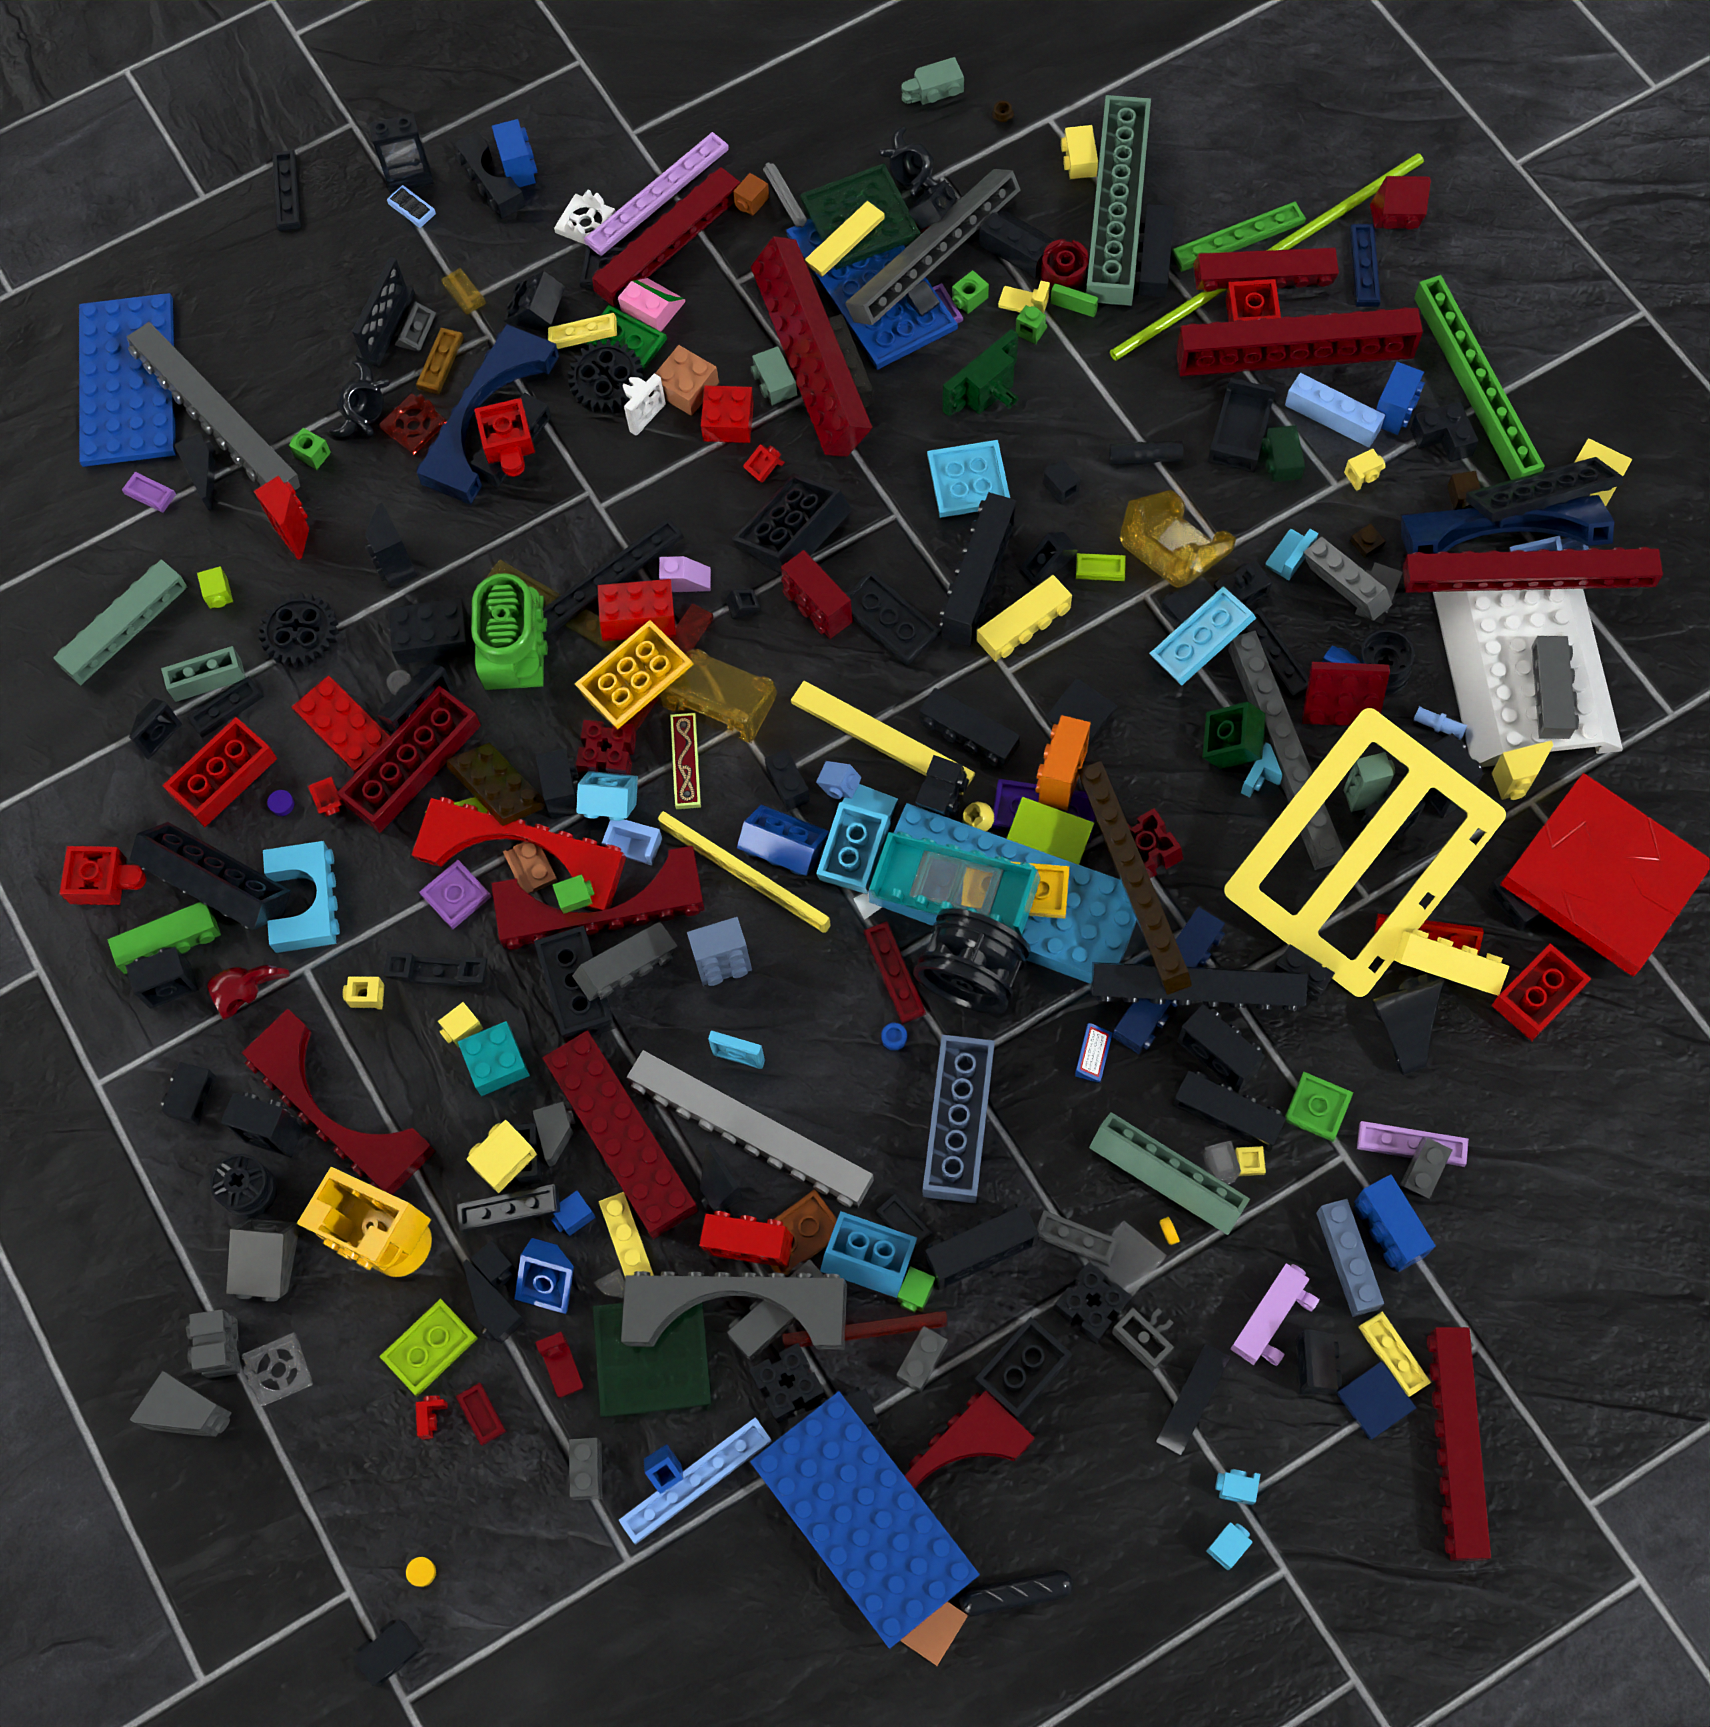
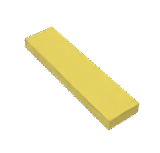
M867 201L805 259L806 265L823 277L885 218L884 213Z

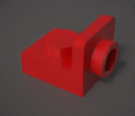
M760 444L743 467L763 483L777 464L782 466L785 462L779 458L781 453L770 445L767 448Z
M426 1396L422 1402H416L417 1436L422 1440L432 1439L433 1431L437 1430L436 1414H432V1411L448 1409V1403L444 1399H440V1396Z

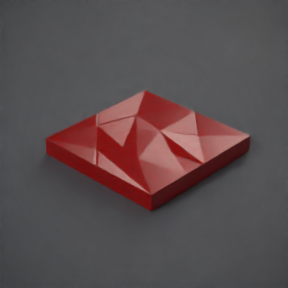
M1582 773L1500 885L1634 977L1643 967L1710 870V858L1653 819L1647 817V815L1585 773Z

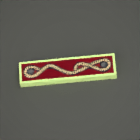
M696 714L671 715L676 809L701 808Z

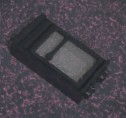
M414 113L368 123L372 142L390 193H394L402 185L407 189L434 184L430 164Z

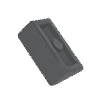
M415 301L408 312L395 345L419 352L436 312Z

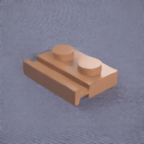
M522 842L509 851H503L520 887L528 894L558 881L541 847L532 843Z

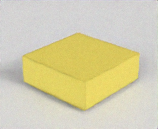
M1263 1146L1235 1149L1238 1176L1265 1175Z

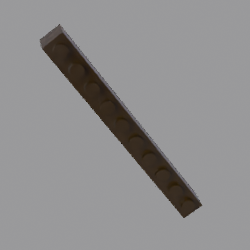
M1102 761L1078 769L1083 789L1166 994L1169 995L1191 987L1192 983L1188 969Z

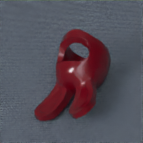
M262 965L250 970L242 967H232L213 976L208 982V990L221 1018L226 1020L232 1017L245 1002L250 1004L255 1000L259 991L258 985L270 980L287 978L290 976V971L273 965Z

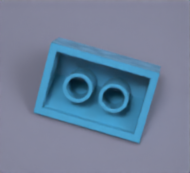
M840 1211L826 1248L820 1271L826 1274H838L840 1278H844L846 1281L897 1298L917 1237Z

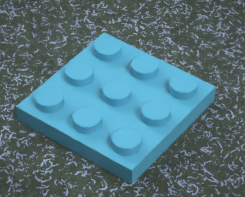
M998 440L927 451L940 518L978 512L981 500H986L988 492L1010 498Z

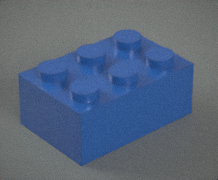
M1391 1174L1364 1188L1354 1201L1357 1215L1361 1220L1365 1219L1370 1227L1369 1234L1376 1244L1380 1243L1385 1251L1383 1255L1387 1264L1391 1268L1394 1267L1397 1273L1422 1260L1436 1247Z

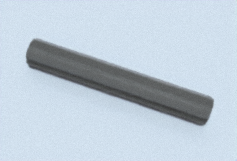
M766 163L763 172L796 227H804L807 218L774 163Z

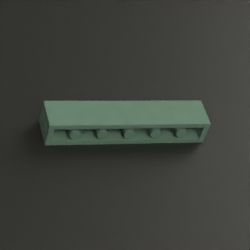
M161 559L158 563L152 565L147 573L138 581L133 582L130 588L120 597L116 598L103 613L98 614L90 625L78 632L76 637L67 646L62 647L53 659L62 670L81 686L188 588L182 577Z
M1110 1112L1099 1127L1089 1147L1227 1235H1229L1250 1198Z

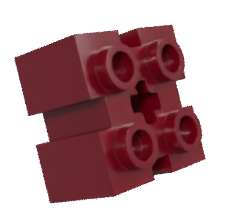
M584 720L581 732V741L584 747H579L576 761L579 776L584 777L588 771L630 775L632 762L629 754L634 755L636 733L633 724H623L617 729L614 726L612 728H605L603 721Z
M1155 808L1139 816L1136 826L1131 828L1128 824L1150 879L1157 875L1156 868L1161 865L1168 869L1183 860L1180 844L1171 831L1166 832L1165 823Z

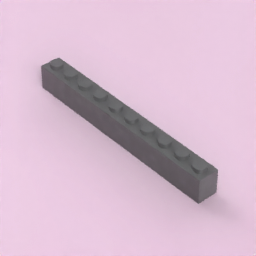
M993 169L956 202L942 219L933 223L847 300L845 304L855 323L873 325L977 231L993 212L999 211L1021 191L1013 170Z
M150 322L127 336L130 354L136 360L139 358L143 362L144 368L150 375L154 373L157 376V381L165 390L168 388L172 392V397L179 405L183 403L190 417L201 422L203 430L209 436L212 434L216 438L217 444L223 451L227 449L231 453L230 456L235 464L238 466L242 465L246 469V474L253 482L257 480L263 486L279 476L284 483L288 481L294 490L300 487L296 472Z
M1252 631L1236 636L1230 642L1228 651L1248 701L1266 713L1264 742L1271 744L1282 772L1280 783L1288 803H1290L1312 775V771L1257 633ZM1323 803L1300 832L1315 870L1337 864L1344 853L1325 803Z

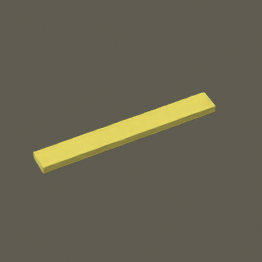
M806 681L802 682L791 699V704L927 776L926 773L933 755L953 761ZM964 767V771H966L967 778L969 779V785L975 776V772Z
M663 811L660 814L658 820L661 829L687 846H693L695 851L819 931L827 932L830 927L828 916Z

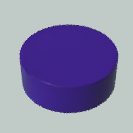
M277 790L269 796L267 804L273 814L285 816L293 810L294 799L289 792Z

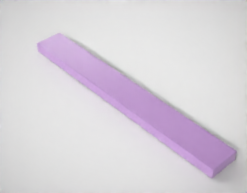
M713 132L710 133L584 238L585 244L602 256L727 152L728 144Z

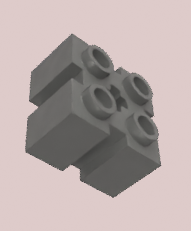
M222 1309L189 1314L190 1323L186 1325V1333L189 1340L193 1339V1347L188 1351L187 1359L192 1370L202 1373L207 1378L240 1373V1357L237 1350V1341H239L238 1320L232 1315L229 1316Z

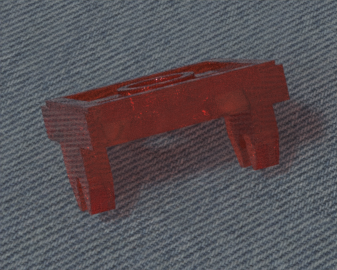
M411 393L379 425L383 431L415 454L447 422L443 416L436 412L429 399L425 400L422 394L416 397ZM409 409L422 410L417 416L409 417L405 414ZM429 416L430 426L426 430L423 428V421ZM398 418L404 422L403 430L400 427H396V420ZM413 420L420 422V426L415 430L407 428L408 423ZM409 434H420V436L413 438L407 437Z

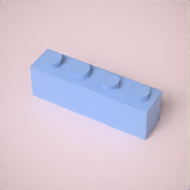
M1302 373L1298 375L1289 389L1285 406L1369 448L1380 432L1385 418V414Z

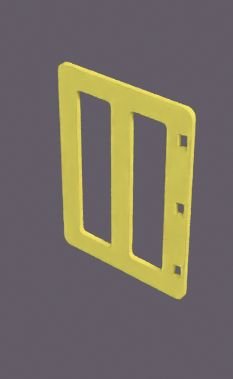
M1367 708L1359 713L1224 887V893L1228 899L1285 943L1293 945L1321 963L1322 967H1327L1335 972L1333 980L1357 997H1363L1368 994L1394 961L1403 932L1412 933L1413 929L1418 930L1503 823L1506 812L1502 806L1375 709ZM1371 742H1375L1407 766L1408 773L1296 915H1291L1261 892L1259 885ZM1429 789H1437L1467 813L1466 819L1354 960L1348 959L1319 936V929ZM1479 828L1486 833L1475 845L1469 839ZM1429 892L1435 897L1424 910L1419 905V902ZM1378 956L1385 961L1374 973L1368 967Z

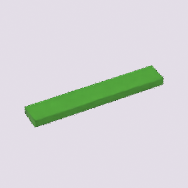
M1295 201L1174 248L1171 251V255L1182 272L1194 267L1198 253L1233 252L1305 224L1306 218Z

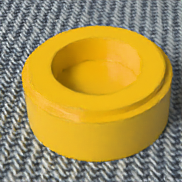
M1166 1217L1160 1220L1159 1224L1168 1244L1173 1245L1180 1242L1170 1218Z
M425 1557L413 1559L406 1569L408 1581L417 1587L429 1585L436 1575L434 1563Z

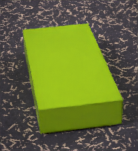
M1077 553L1076 579L1124 581L1126 556Z

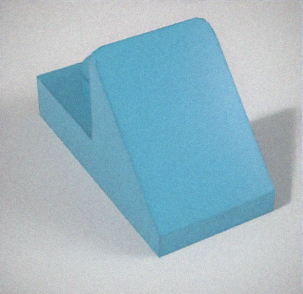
M1267 742L1263 747L1262 759L1254 763L1243 784L1241 793L1248 797L1251 796L1254 790L1259 791L1264 779L1280 785L1282 772L1271 744Z

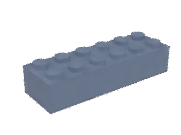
M942 1035L923 1183V1197L976 1203L995 1041Z

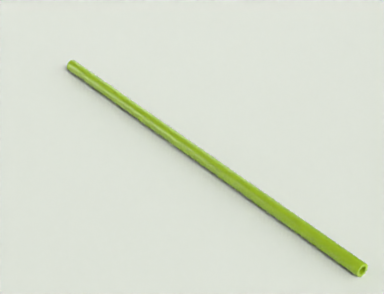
M1419 153L1415 154L1268 250L1291 249L1376 194L1386 176H1404L1423 164L1424 159ZM1217 289L1211 292L1202 291L1110 350L1111 357L1117 361L1227 289Z

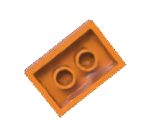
M1061 715L1059 723L1053 725L1050 735L1052 739L1051 744L1046 745L1043 757L1045 761L1044 764H1040L1037 773L1038 782L1035 793H1039V803L1068 811L1079 778L1078 769L1082 768L1087 753L1091 722Z

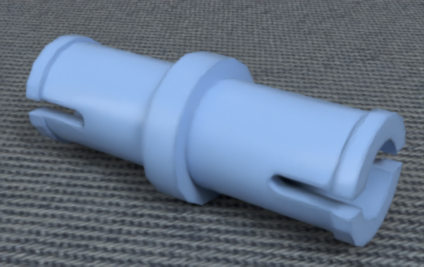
M1422 707L1418 708L1414 717V722L1431 727L1437 733L1440 731L1448 735L1453 733L1460 740L1467 728L1466 724L1464 725L1446 717V714L1441 713L1439 715Z

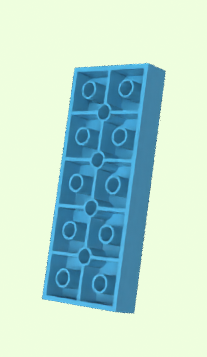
M906 803L895 828V834L897 832H904L911 835L912 838L919 840L929 838L939 845L953 844L963 851L971 852V850H977L984 853L987 857L995 858L996 856L1007 858L1010 862L1069 866L1066 918L1028 916L1022 933V937L1031 948V952L1026 959L1027 961L1090 984L1092 962L1121 963L1137 920L1120 879ZM933 859L921 895L947 901L958 865ZM963 882L955 904L961 905ZM869 889V902L932 926L936 922V914L874 898Z

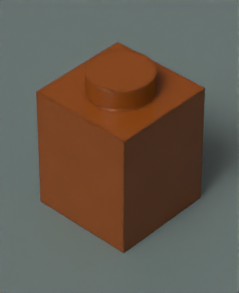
M751 173L733 191L736 207L740 211L747 212L752 216L769 199L768 183Z

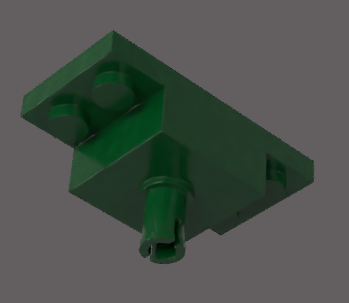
M1013 329L1008 331L943 385V412L950 417L954 412L961 411L966 403L978 414L982 413L997 399L1005 404L1008 409L1017 403L1019 397L1009 390L1013 387L1014 365L1017 362L1018 334Z

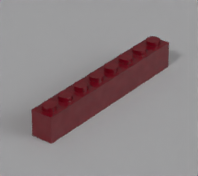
M722 167L710 173L703 183L695 186L689 195L683 200H679L654 225L646 228L639 238L631 241L626 249L619 255H615L604 268L595 272L592 277L594 291L613 307L619 303L618 297L631 281L648 278L735 202L733 191L741 182Z
M1436 1327L1431 1332V1335H1428L1427 1346L1428 1351L1433 1353V1363L1430 1364V1378L1435 1380L1436 1391L1432 1393V1403L1434 1409L1438 1410V1420H1435L1436 1437H1440L1441 1448L1437 1450L1438 1465L1443 1468V1477H1440L1441 1495H1445L1446 1506L1442 1508L1443 1523L1448 1525V1536H1445V1550L1447 1554H1450L1451 1561H1485L1491 1558L1470 1327Z

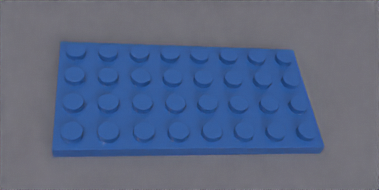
M864 191L807 219V222L804 224L805 226L802 228L800 226H793L787 229V236L789 239H796L805 260L864 203L868 201L876 208L877 206L868 193ZM885 218L823 277L809 268L877 370L958 329V323L926 277L923 280L929 285L940 304L921 317L907 303L906 294L873 325L855 323L845 302L905 249Z
M170 293L79 304V462L82 467L176 456V448L174 446L176 444L175 400L172 397V392L168 388L166 390L163 389L157 381V376L154 373L150 375L144 368L143 362L139 358L136 360L128 350L130 345L127 340L128 335L150 322L174 346L173 297Z
M839 1391L750 1461L889 1649L980 1575Z

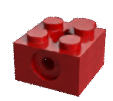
M521 398L474 409L488 464L500 461L502 470L506 475H520L525 467L523 456L535 453Z
M67 846L60 895L69 904L120 905L122 889H141L145 885L147 878L145 872L137 864H126L127 857L118 847Z

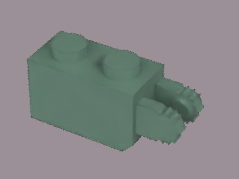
M952 57L917 68L914 78L902 84V101L907 104L921 101L922 105L964 92V76L956 58Z

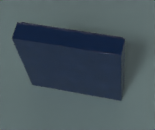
M1382 1361L1336 1393L1370 1441L1416 1409V1406Z

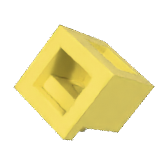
M1371 449L1349 459L1344 473L1355 490L1358 491L1361 489L1362 483L1373 482L1379 477L1380 471L1385 469V462L1381 456L1377 455L1374 449Z
M348 977L347 985L343 987V999L350 1008L382 1009L384 983L379 977ZM367 992V997L361 996V994Z

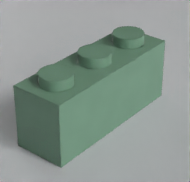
M233 646L161 668L166 689L175 702L240 682L246 678L241 658Z
M1386 752L1359 758L1354 763L1343 789L1351 812L1366 809L1373 802L1379 803L1383 800V795L1395 775L1394 764L1392 760H1388Z

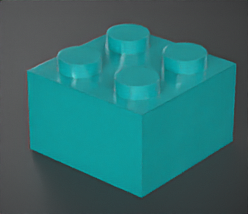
M507 1021L458 1041L475 1088L481 1096L530 1076Z

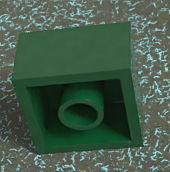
M1250 702L1206 712L1203 758L1220 769L1261 760L1263 756L1266 713Z

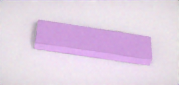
M1361 1121L1359 1123L1357 1149L1413 1158L1422 1137H1428L1453 1149L1446 1164L1465 1167L1469 1139Z

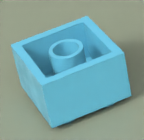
M588 771L578 783L577 813L584 814L586 818L607 816L613 821L624 820L636 806L638 776Z

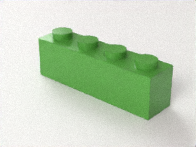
M199 902L107 940L116 966L126 974L128 972L125 965L133 963L139 957L155 955L159 950L167 947H176L181 953H185L190 950V947L212 942L221 933L212 908Z

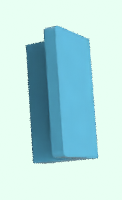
M1290 529L1266 561L1265 567L1290 580L1305 559L1303 552L1317 540L1318 533L1309 529L1306 535L1303 536Z

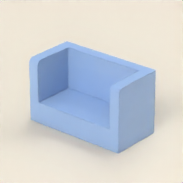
M610 820L602 846L606 847L607 844L621 848V852L624 853L627 859L653 866L662 836L660 829L628 820Z

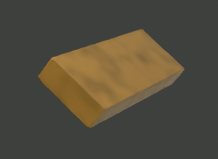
M440 328L416 383L417 389L440 394L463 341V333Z

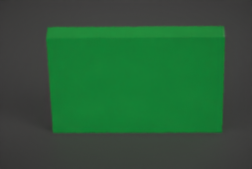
M608 305L601 315L615 314L617 318V336L599 340L602 345H606L607 340L610 339L613 346L616 341H619L621 348L627 344L629 351L634 350L636 357L640 358V365L645 370L667 340L666 334ZM598 340L586 342L585 344L589 345L591 343L594 347H597Z

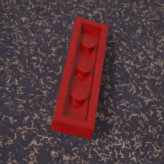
M1377 915L1374 934L1389 915ZM1425 920L1418 929L1429 933L1428 939L1437 941L1438 937L1453 941L1452 947L1462 949V946L1465 945L1477 949V955H1479L1484 933L1483 928Z

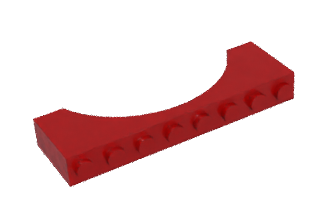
M440 797L439 800L430 799L412 852V856L418 861L442 867L455 854L477 843L496 839L524 841L539 846L558 858L565 865L572 878L582 874L585 882L590 880L595 895L590 896L593 904L583 908L595 912L611 908L626 861V856L621 852V848L607 844L606 847L598 846L597 841L583 837L582 841L573 838L572 834L565 831H559L558 834L549 832L548 827L540 824H535L534 827L528 826L521 819L502 826L488 810L487 813H482L473 805L463 804V807L454 805L453 800L445 797Z

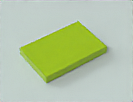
M1022 797L1007 839L1079 865L1094 822Z
M440 1298L379 1357L417 1397L478 1338Z

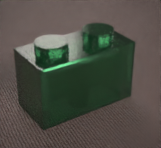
M1297 425L1268 428L1266 438L1262 439V447L1264 453L1267 452L1268 454L1266 461L1267 472L1272 474L1273 482L1302 479L1305 463Z

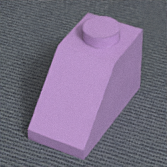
M684 556L660 557L659 579H671L672 592L711 591L710 567Z

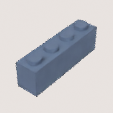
M1344 1199L1322 1205L1316 1214L1352 1317L1379 1310L1384 1305V1301L1348 1200Z

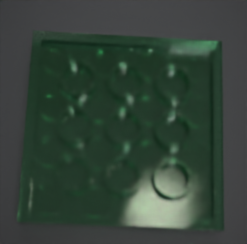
M885 163L800 194L801 202L822 243L867 201L884 213L885 218L834 265L835 270L907 244L920 236V231L908 212L909 210Z
M703 1302L691 1307L674 1319L660 1335L654 1347L626 1346L621 1342L624 1303L593 1306L600 1414L602 1418L712 1405Z

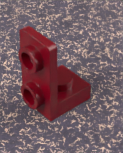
M562 1332L535 1342L538 1352L544 1358L555 1392L559 1398L583 1389L584 1386L569 1344Z

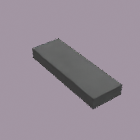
M1045 1210L1036 1227L1039 1232L1038 1239L1108 1267L1119 1245V1240Z

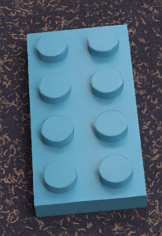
M1223 586L1152 650L1150 655L1182 686L1253 622L1256 617Z

